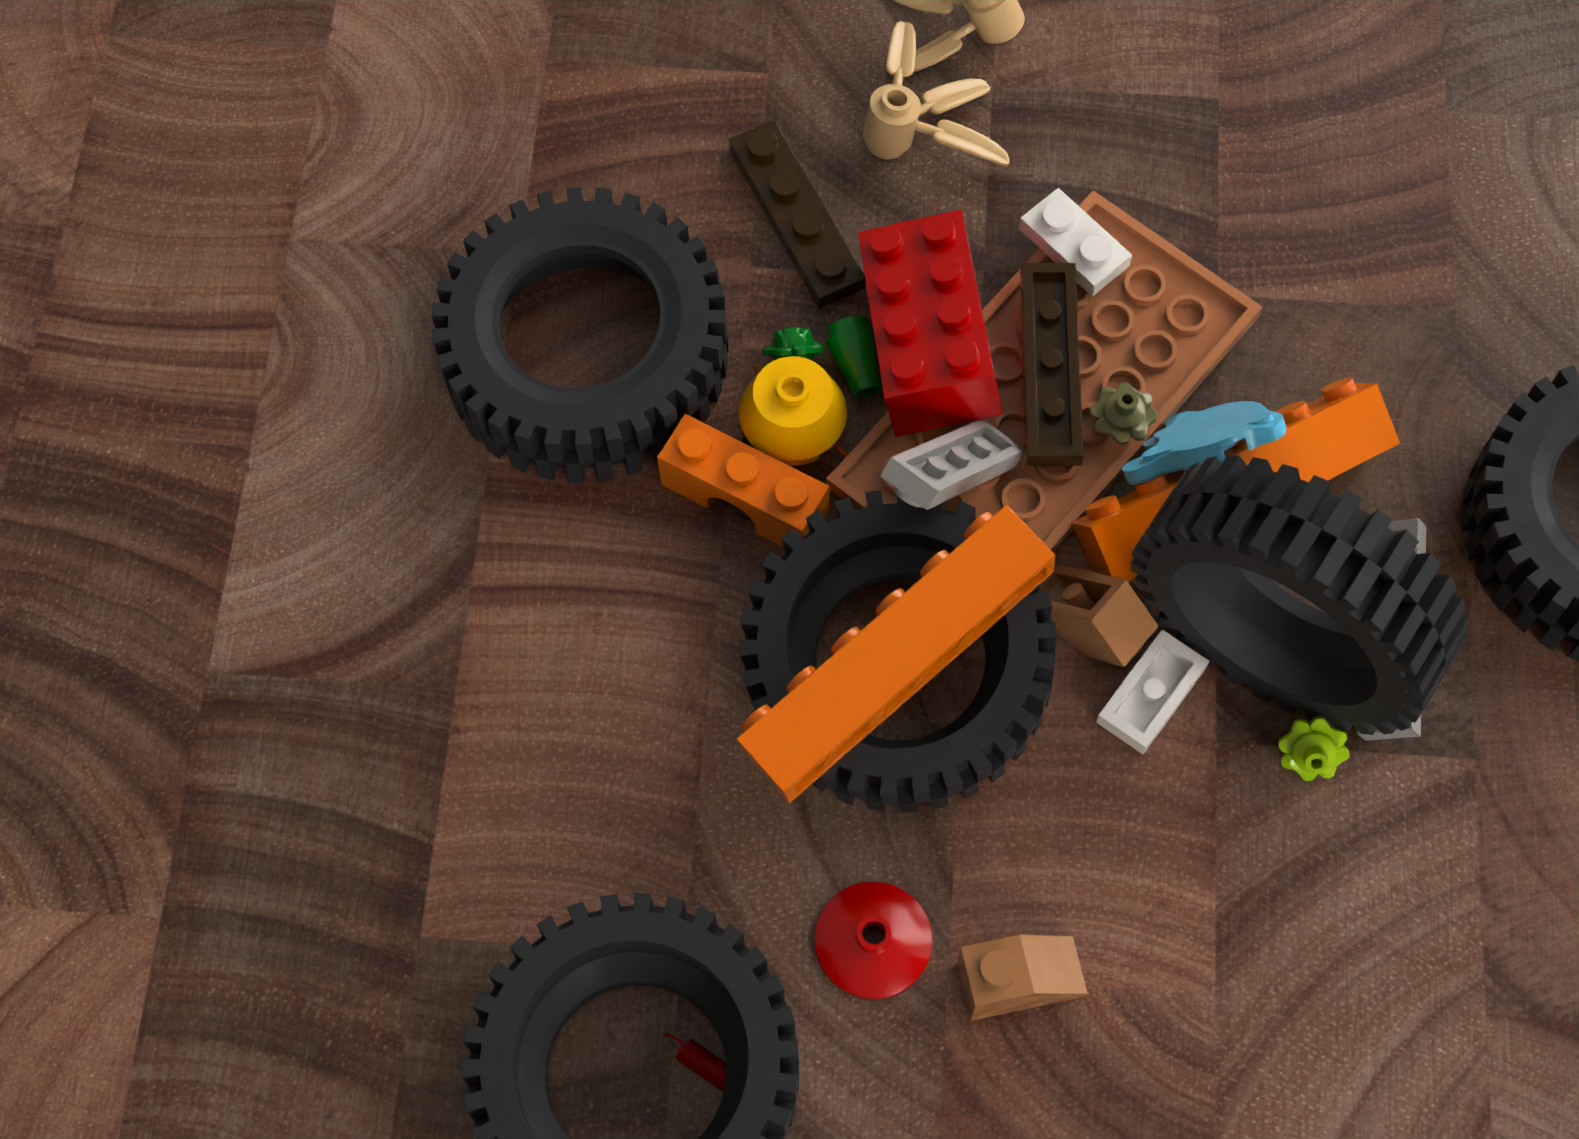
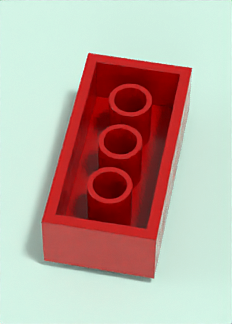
M962 209L859 231L858 238L884 398L895 437L1003 415Z

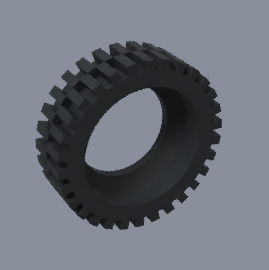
M581 187L566 188L568 202L554 204L551 190L537 194L540 208L528 211L523 199L509 205L512 220L504 223L497 213L484 221L488 233L486 239L472 231L463 240L468 258L454 252L447 263L451 279L441 276L436 288L440 303L433 302L432 319L436 328L432 329L433 343L456 412L461 420L465 419L469 432L477 441L484 437L488 452L500 460L507 451L512 467L522 472H526L532 459L535 460L539 478L554 481L557 467L559 466L565 467L569 483H584V468H596L599 482L614 480L611 465L624 462L629 475L643 471L641 455L650 452L658 464L657 456L685 414L703 423L710 416L708 400L717 403L722 392L721 377L726 378L728 368L727 351H729L723 286L722 283L719 284L718 269L713 258L707 260L706 246L698 236L689 241L688 226L678 217L667 226L665 208L653 202L647 212L643 214L639 196L625 192L621 205L613 204L611 189L596 188L594 201H584ZM578 268H604L632 275L649 284L660 306V322L655 340L647 354L638 364L622 376L604 384L584 388H567L542 382L519 368L509 357L501 342L500 318L504 309L530 285L555 273Z
M1572 365L1559 370L1552 382L1547 376L1536 382L1528 395L1522 393L1513 402L1507 414H1504L1470 471L1469 477H1471V480L1464 489L1462 503L1469 504V506L1461 516L1462 531H1474L1465 544L1468 558L1485 556V559L1475 572L1481 586L1496 580L1500 585L1491 598L1497 608L1502 611L1514 603L1521 610L1520 614L1513 621L1515 626L1525 633L1536 622L1546 629L1538 643L1553 651L1562 639L1572 642L1568 658L1579 661V545L1569 535L1558 516L1552 489L1553 475L1559 457L1566 448L1579 439V374L1575 366Z
M1227 455L1223 463L1217 457L1206 458L1202 465L1197 462L1190 466L1188 471L1184 472L1138 541L1131 555L1134 557L1131 562V571L1137 573L1134 579L1138 589L1146 591L1143 599L1149 608L1161 610L1157 618L1165 628L1178 629L1180 632L1176 639L1188 647H1197L1201 651L1200 655L1209 660V667L1218 664L1225 669L1226 673L1223 677L1236 685L1240 680L1253 687L1252 695L1263 701H1266L1267 697L1270 696L1279 701V709L1294 715L1297 709L1304 711L1308 721H1312L1314 717L1322 716L1325 719H1329L1335 728L1349 732L1354 725L1361 734L1373 735L1376 729L1383 735L1393 734L1396 728L1403 731L1409 728L1412 722L1415 723L1467 637L1465 632L1469 627V617L1462 615L1466 609L1462 597L1453 595L1457 588L1456 584L1450 576L1436 574L1441 566L1439 561L1431 553L1417 554L1414 549L1419 541L1407 530L1397 534L1388 528L1392 519L1379 509L1371 515L1358 507L1362 500L1360 497L1346 490L1341 498L1329 491V481L1316 475L1312 477L1310 482L1300 479L1298 468L1282 464L1279 470L1274 472L1266 459L1253 457L1249 464L1246 465L1240 456ZM1273 581L1301 595L1305 599L1315 604L1321 610L1316 609L1304 603L1303 601L1297 599L1296 597L1292 596L1291 594L1283 590L1281 587H1279L1277 584H1275Z
M881 490L865 492L867 507L854 510L850 498L846 497L834 502L837 517L829 521L825 520L820 509L806 518L809 533L804 537H801L792 528L782 538L786 553L780 558L773 552H770L762 564L766 575L765 581L753 580L748 592L753 605L752 610L743 609L741 626L746 638L745 640H739L740 658L745 666V671L742 672L745 686L755 711L766 704L773 708L789 694L786 687L799 672L811 665L816 669L817 647L823 628L829 617L844 600L860 589L881 581L893 579L919 581L922 578L920 575L921 569L934 555L942 550H946L950 554L966 540L964 533L976 520L975 507L960 501L956 512L946 510L945 501L926 510L925 508L912 506L898 496L897 503L883 504ZM1041 584L1038 585L981 635L986 658L982 682L973 701L956 720L933 734L909 740L883 739L868 734L811 785L822 792L828 787L835 791L838 800L853 805L855 798L866 801L868 809L884 812L885 804H899L900 812L903 813L917 812L916 803L931 801L933 809L949 805L948 796L961 792L965 799L978 792V783L988 777L991 783H993L1005 773V763L1010 758L1017 761L1026 750V741L1029 735L1035 736L1042 723L1044 707H1048L1051 695L1056 657L1055 622L1051 620L1052 603L1048 590L1042 592Z
M634 893V905L621 906L617 894L601 896L602 909L587 913L582 901L567 907L571 920L557 926L550 915L536 924L542 936L531 945L522 935L510 947L516 958L507 968L498 961L488 976L494 984L490 995L481 991L478 992L472 1006L479 1016L477 1026L466 1025L463 1039L464 1044L470 1050V1059H461V1078L469 1086V1094H464L463 1097L466 1112L476 1125V1128L472 1129L476 1139H570L557 1122L548 1097L547 1069L554 1042L568 1019L586 1002L607 991L635 985L659 987L685 997L707 1016L721 1039L726 1057L727 1075L725 1090L716 1115L698 1139H785L788 1126L793 1124L800 1081L799 1052L795 1021L791 1006L786 1004L784 988L777 974L771 976L769 973L767 959L755 946L749 950L745 946L744 934L732 924H729L725 930L720 928L717 924L716 914L705 908L700 907L695 916L687 913L684 900L668 896L666 906L659 907L654 906L651 894Z

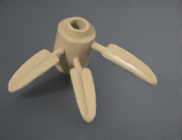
M893 0L909 8L944 15L949 14L953 6H962L971 20L956 31H948L917 49L914 72L930 67L962 48V41L960 39L973 30H976L982 41L989 44H999L1016 36L1022 29L1025 21V16L1018 0Z
M897 22L891 34L886 60V71L894 75L893 84L881 86L873 92L864 123L863 138L868 150L878 158L886 160L895 159L910 148L916 130L933 136L934 141L1000 166L1009 165V156L1002 147L970 128L943 119L937 123V126L918 121L919 116L928 112L941 114L981 97L990 91V86L982 79L972 78L946 83L926 91L922 96L924 104L921 105L918 96L909 88L902 86L903 77H909L914 72L916 57L915 30L909 22Z

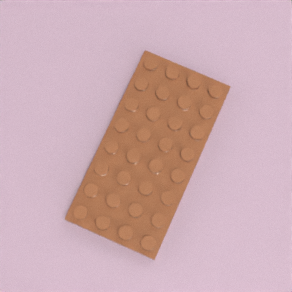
M1094 190L1079 207L1130 252L1132 259L1130 266L1093 297L1076 282L1084 451L1082 465H1026L1025 450L1015 468L946 501V510L956 512L960 501L975 507L976 519L986 512H990L994 516L1007 504L1053 553L1074 530L1071 522L1087 515L1085 508L1103 497L1123 474L1122 467L1138 457L1144 450L1143 443L1152 438L1154 433L1160 431L1165 426V423L1179 410L1259 318L1263 308ZM1039 248L1026 263L1055 262ZM1020 269L982 310L1003 415L983 420L1026 449ZM1126 382L1138 392L1149 393L1152 396L1153 400L1150 408L1157 411L1158 417L1148 427L1145 440L1137 441L1131 437L1127 444L1119 445L1111 436L1101 435L1096 432L1095 424L1097 420L1091 417L1089 411L1091 406L1100 400L1102 388L1112 387L1117 391V387L1121 383ZM887 412L826 478V484L829 485V490L839 498L849 497L855 510L867 507L865 492L881 490L883 504L897 503L895 487L880 477L890 458L976 421L895 437L889 412Z

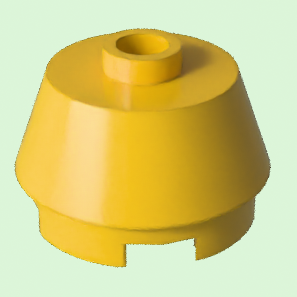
M790 356L770 362L754 377L742 394L738 414L740 426L745 437L757 450L789 466H798L816 461L820 458V454L836 443L846 425L847 405L837 383L820 365L803 357Z

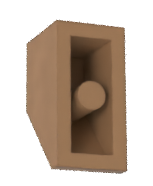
M1055 563L1054 572L1041 583V591L1048 590L1052 603L1051 620L1055 622L1056 633L1089 658L1125 667L1132 658L1139 654L1144 643L1159 627L1126 579Z
M1019 934L960 948L957 966L971 1021L1086 997L1088 994L1073 936Z

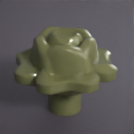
M1126 382L1121 383L1117 387V391L1112 387L1102 388L1100 400L1092 405L1089 411L1091 417L1097 420L1095 424L1096 432L1101 435L1111 436L1119 445L1127 444L1131 437L1137 441L1145 440L1148 427L1158 417L1157 411L1150 408L1153 400L1152 396L1149 393L1138 392Z

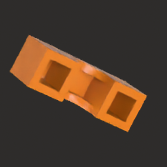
M687 414L683 416L657 456L662 486L709 509L715 498L735 505L752 519L756 534L784 547L782 538L792 528L801 537L809 533L806 521L808 516L819 509L825 520L829 515V485Z

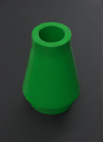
M854 315L832 323L827 328L829 338L826 340V345L847 381L852 397L861 399L881 392L883 386L880 378L873 325L869 323L868 317L865 315Z

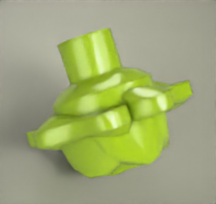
M1322 716L1314 717L1311 723L1303 719L1295 720L1291 731L1278 741L1279 749L1284 753L1281 757V765L1283 768L1296 771L1305 781H1312L1316 778L1317 774L1323 778L1330 779L1334 776L1337 766L1350 757L1349 749L1344 745L1347 740V734L1343 729L1332 727L1325 717Z

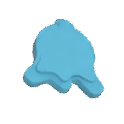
M1254 401L1225 403L1202 411L1177 413L1165 423L1166 428L1154 433L1152 438L1143 443L1145 452L1142 456L1126 463L1122 470L1126 481L1130 485H1137L1167 473L1188 470L1190 466L1197 462L1202 465L1206 458L1217 457L1223 463L1225 460L1223 451L1234 446L1238 441L1245 439L1249 451L1260 445L1280 439L1286 434L1287 427L1282 414L1270 411L1261 403Z

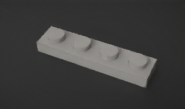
M981 419L892 456L880 477L895 487V493L904 502L928 510L1015 468L1026 449Z

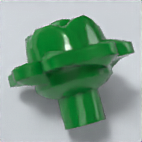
M791 327L775 331L772 344L762 348V355L772 357L774 360L790 356L812 360L814 356L823 353L825 348L823 343L813 341L812 332L809 328Z

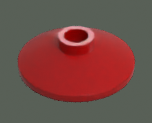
M863 882L843 889L831 898L823 908L815 929V951L823 972L838 988L859 998L884 999L902 993L920 978L930 959L932 931L925 911L909 893L887 883ZM869 926H878L884 931L885 938L878 944H870L864 940L862 936L863 931Z

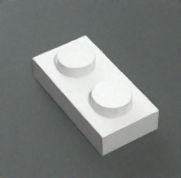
M1059 188L1020 218L1019 230L1055 263H1076V282L1092 297L1131 264L1132 254Z
M1161 630L1099 713L1096 723L1144 755L1206 670L1209 660L1164 630Z

